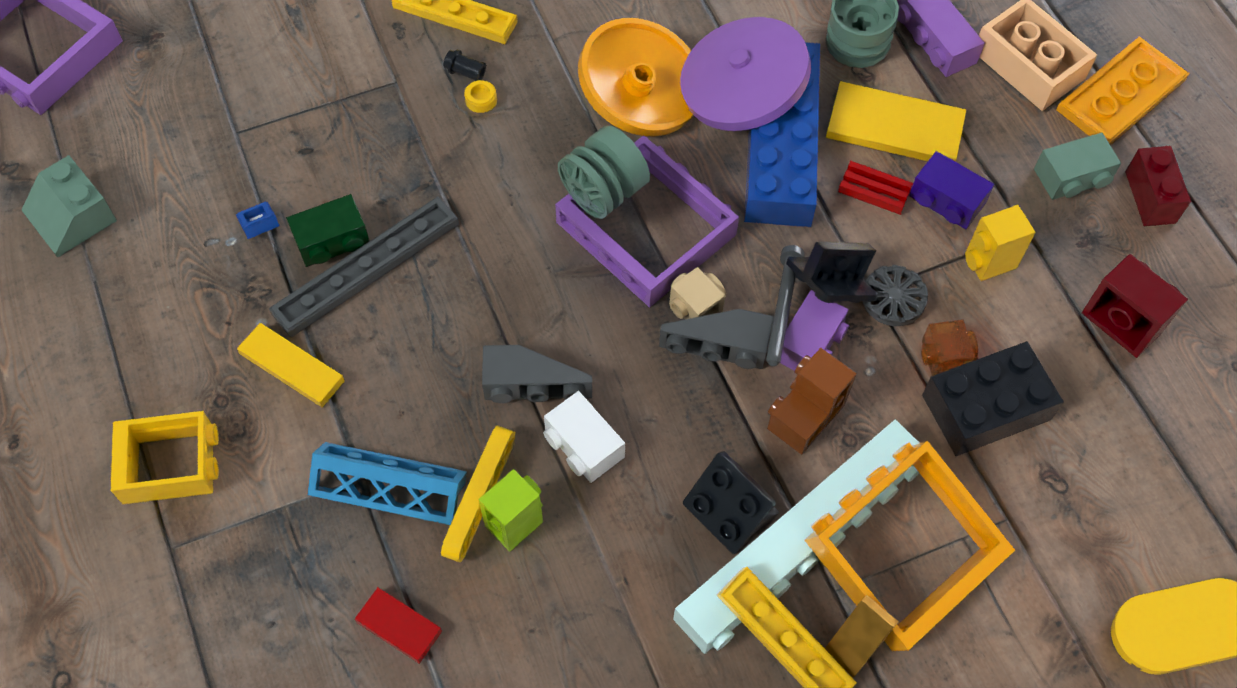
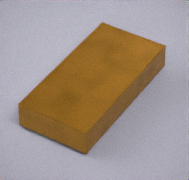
M866 595L825 649L854 678L899 621Z

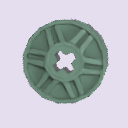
M832 0L826 35V45L829 53L838 62L849 67H869L883 60L890 50L893 32L898 19L899 5L897 0Z
M603 126L584 142V146H577L570 154H567L558 162V173L568 193L584 211L599 219L605 218L613 209L623 203V197L630 198L650 180L649 168L641 151L626 134L613 126Z

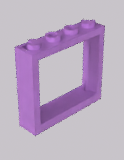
M0 0V21L25 0ZM36 0L87 33L30 84L0 66V94L7 93L21 108L27 106L39 115H42L123 41L112 19L81 0Z
M643 135L634 144L646 160L649 172L715 228L664 272L655 278L594 223L570 194L557 202L555 207L556 223L650 308L671 290L672 282L680 274H688L699 267L736 236L739 216L731 210L729 204H724L715 197L706 184L699 183L694 179L684 165L673 161L666 155L661 146L657 147Z

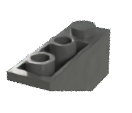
M735 309L662 324L660 329L659 347L666 348L675 354L690 353L699 355L708 361L722 360L735 363L744 369H763L774 316Z
M521 345L483 346L482 387L485 400H492L496 403H508L516 399H528L531 402H545L548 399L563 398L566 400L577 391L585 398H592V376Z

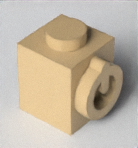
M697 267L688 274H680L672 282L670 308L680 319L723 312L726 291L714 274L703 273Z

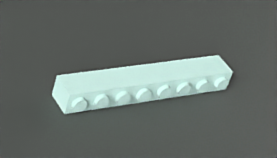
M895 419L675 608L673 620L704 654L713 647L717 651L723 648L734 637L735 634L732 630L741 623L735 614L717 597V594L743 567H748L777 599L781 597L791 586L789 580L799 572L802 576L805 575L819 561L816 554L805 542V539L814 532L811 528L812 524L826 513H830L831 516L842 508L838 502L852 490L857 489L860 492L869 484L866 481V477L882 465L886 468L895 461L892 455L908 442L912 446L920 442ZM913 465L909 467L834 533L829 539L835 547L845 539L846 535L843 533L852 524L856 528L861 526L873 513L870 508L878 501L882 505L887 503L898 492L899 489L896 485L904 478L908 482L912 481L919 474L917 469Z

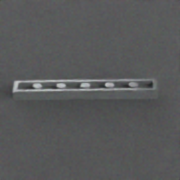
M437 196L269 308L271 315L289 337H293L459 225L458 217Z

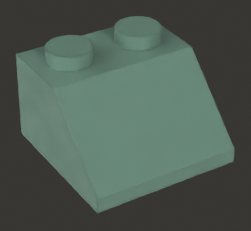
M70 155L39 172L22 207V212L57 258L117 221L103 196Z

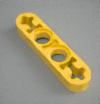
M498 425L493 429L447 531L441 549V556L459 563L464 559L482 519L478 499L497 484L511 453L515 440V431Z

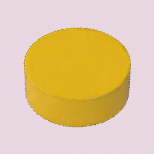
M474 81L464 91L466 106L473 112H488L497 103L496 89L488 81Z

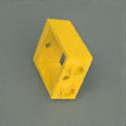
M204 411L114 421L111 492L122 505L212 494L213 480L218 479L219 476L218 462L213 457V446L218 445L219 441L216 424H211ZM198 436V475L138 482L139 443Z

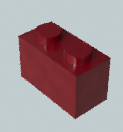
M1172 147L1139 148L1125 173L1143 226L1176 224L1191 203V199Z

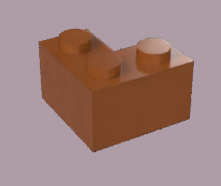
M821 347L812 357L806 355L799 362L794 371L797 377L790 386L792 391L786 398L779 396L768 410V414L771 416L767 429L801 455L845 406L857 374Z

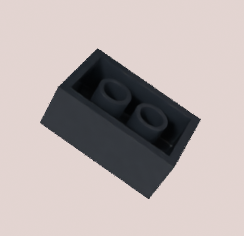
M1028 341L931 376L922 394L955 457L1051 421L1064 403Z

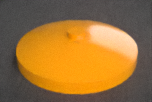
M621 18L601 25L590 35L580 53L578 77L588 102L606 121L628 133L654 137L677 131L693 116L683 98L680 86L681 71L691 50L676 34L648 20Z

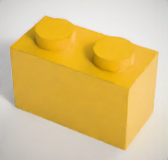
M1019 205L981 217L965 252L968 267L976 272L980 281L1017 269L1036 232Z

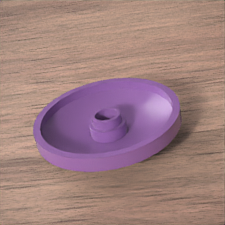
M751 17L732 21L707 34L691 50L681 71V92L691 113L699 121L710 127L726 131H742L760 127L782 116L802 96L811 74L810 55L802 36L785 22L766 17Z

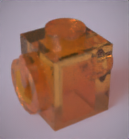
M964 319L928 325L922 338L921 356L924 365H929L932 376L978 359L977 338L972 330L966 329Z

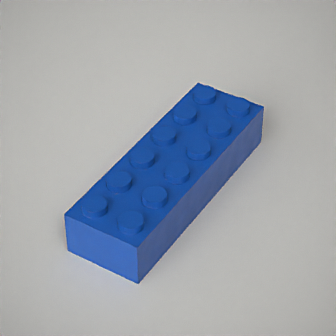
M805 42L811 60V74L807 87L799 100L779 118L760 127L749 129L744 222L811 227L817 205L820 43Z

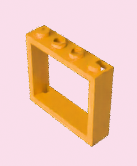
M928 441L914 446L908 442L892 455L895 461L886 468L882 465L866 477V481L869 484L860 492L854 489L838 502L842 508L832 516L830 513H826L815 521L811 526L814 532L805 539L808 546L856 606L868 595L885 610L829 538L913 465L980 549L892 629L884 640L892 651H909L1015 551L1013 546Z

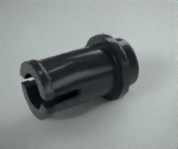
M458 49L455 51L449 50L443 63L444 68L448 69V73L454 74L456 72L475 81L483 79L487 66L484 62H479L462 55V51Z

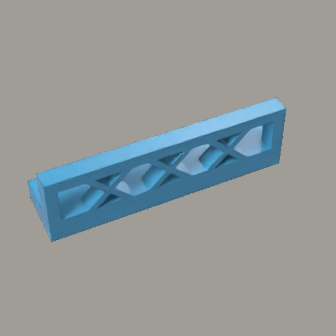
M325 442L312 453L308 495L451 525L457 510L459 493L466 483L467 471ZM321 469L334 472L342 484L335 489L319 486ZM359 478L369 479L378 492L370 497L361 495L353 482ZM396 485L406 487L414 499L407 504L398 503L389 490ZM432 493L449 496L447 511L433 510L425 498Z

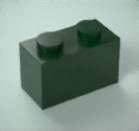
M352 194L286 217L305 267L325 263L330 258L346 252H354L370 242L365 224Z

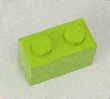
M514 469L478 499L484 526L509 552L543 523L541 508L543 504L540 500L539 494L541 490L539 486L528 475L522 478Z

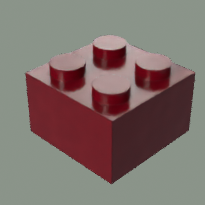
M1129 254L1103 278L1081 313L1134 357L1138 358L1164 332L1188 301V298L1181 294L1175 286L1167 283L1153 272L1146 263L1139 261L1132 254Z

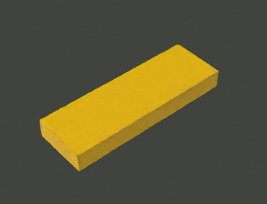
M259 323L237 348L240 355L322 408L345 382L343 375L262 323Z

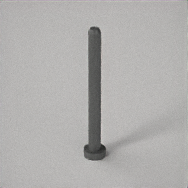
M795 245L786 246L781 251L780 261L784 267L766 361L770 366H777L781 362L796 279L795 272L786 262L788 257H805L803 249Z

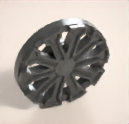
M898 265L882 266L874 270L865 280V283L872 289L878 291L876 292L878 295L875 301H880V303L872 305L871 301L862 302L869 315L878 322L889 326H905L915 322L923 314L928 301V291L926 284L922 282L921 277L914 271H909L906 267ZM888 274L894 275L893 282ZM901 276L907 278L903 283H900ZM876 278H880L881 281H882V283L879 282V281H877V280H875V279H876ZM913 284H915L917 288H909V287L912 286ZM913 297H920V298H921V301H919V300H917V299H915V298H913ZM908 306L916 309V312L911 311ZM884 309L889 310L887 316L882 314ZM897 311H901L904 317L899 318Z

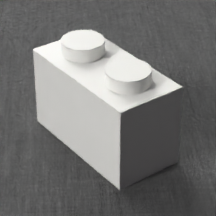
M579 391L544 415L545 431L543 434L548 443L555 450L561 448L568 457L566 461L572 471L577 476L583 474L590 483L625 458V442Z

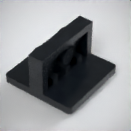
M816 242L809 257H788L786 264L795 272L796 278L805 282L815 292V296L823 302L850 301L859 303L860 301H875L878 295L863 281L876 253V249L869 243Z
M725 451L716 454L683 500V505L732 554L739 552L753 533L770 524L779 514V511L774 508L776 501Z

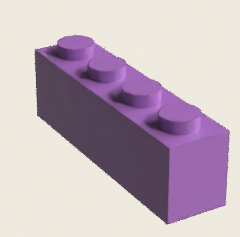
M897 0L899 5L898 21L906 26L912 34L914 41L921 45L929 55L932 64L938 67L945 77L977 64L985 43L950 0Z

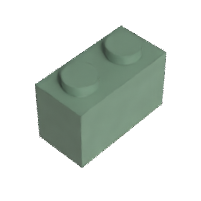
M1101 132L1044 149L1034 167V171L1050 198L1054 200L1064 196L1071 198L1084 190L1093 187L1100 189L1109 185L1114 180V175L1119 169L1121 162Z

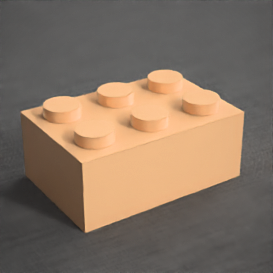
M1020 0L984 25L979 34V37L985 43L979 58L1041 111L1083 82L1097 57L1094 51L1032 0Z

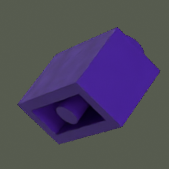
M936 151L915 177L909 196L920 205L928 207L944 216L950 223L967 229L986 204L994 184Z

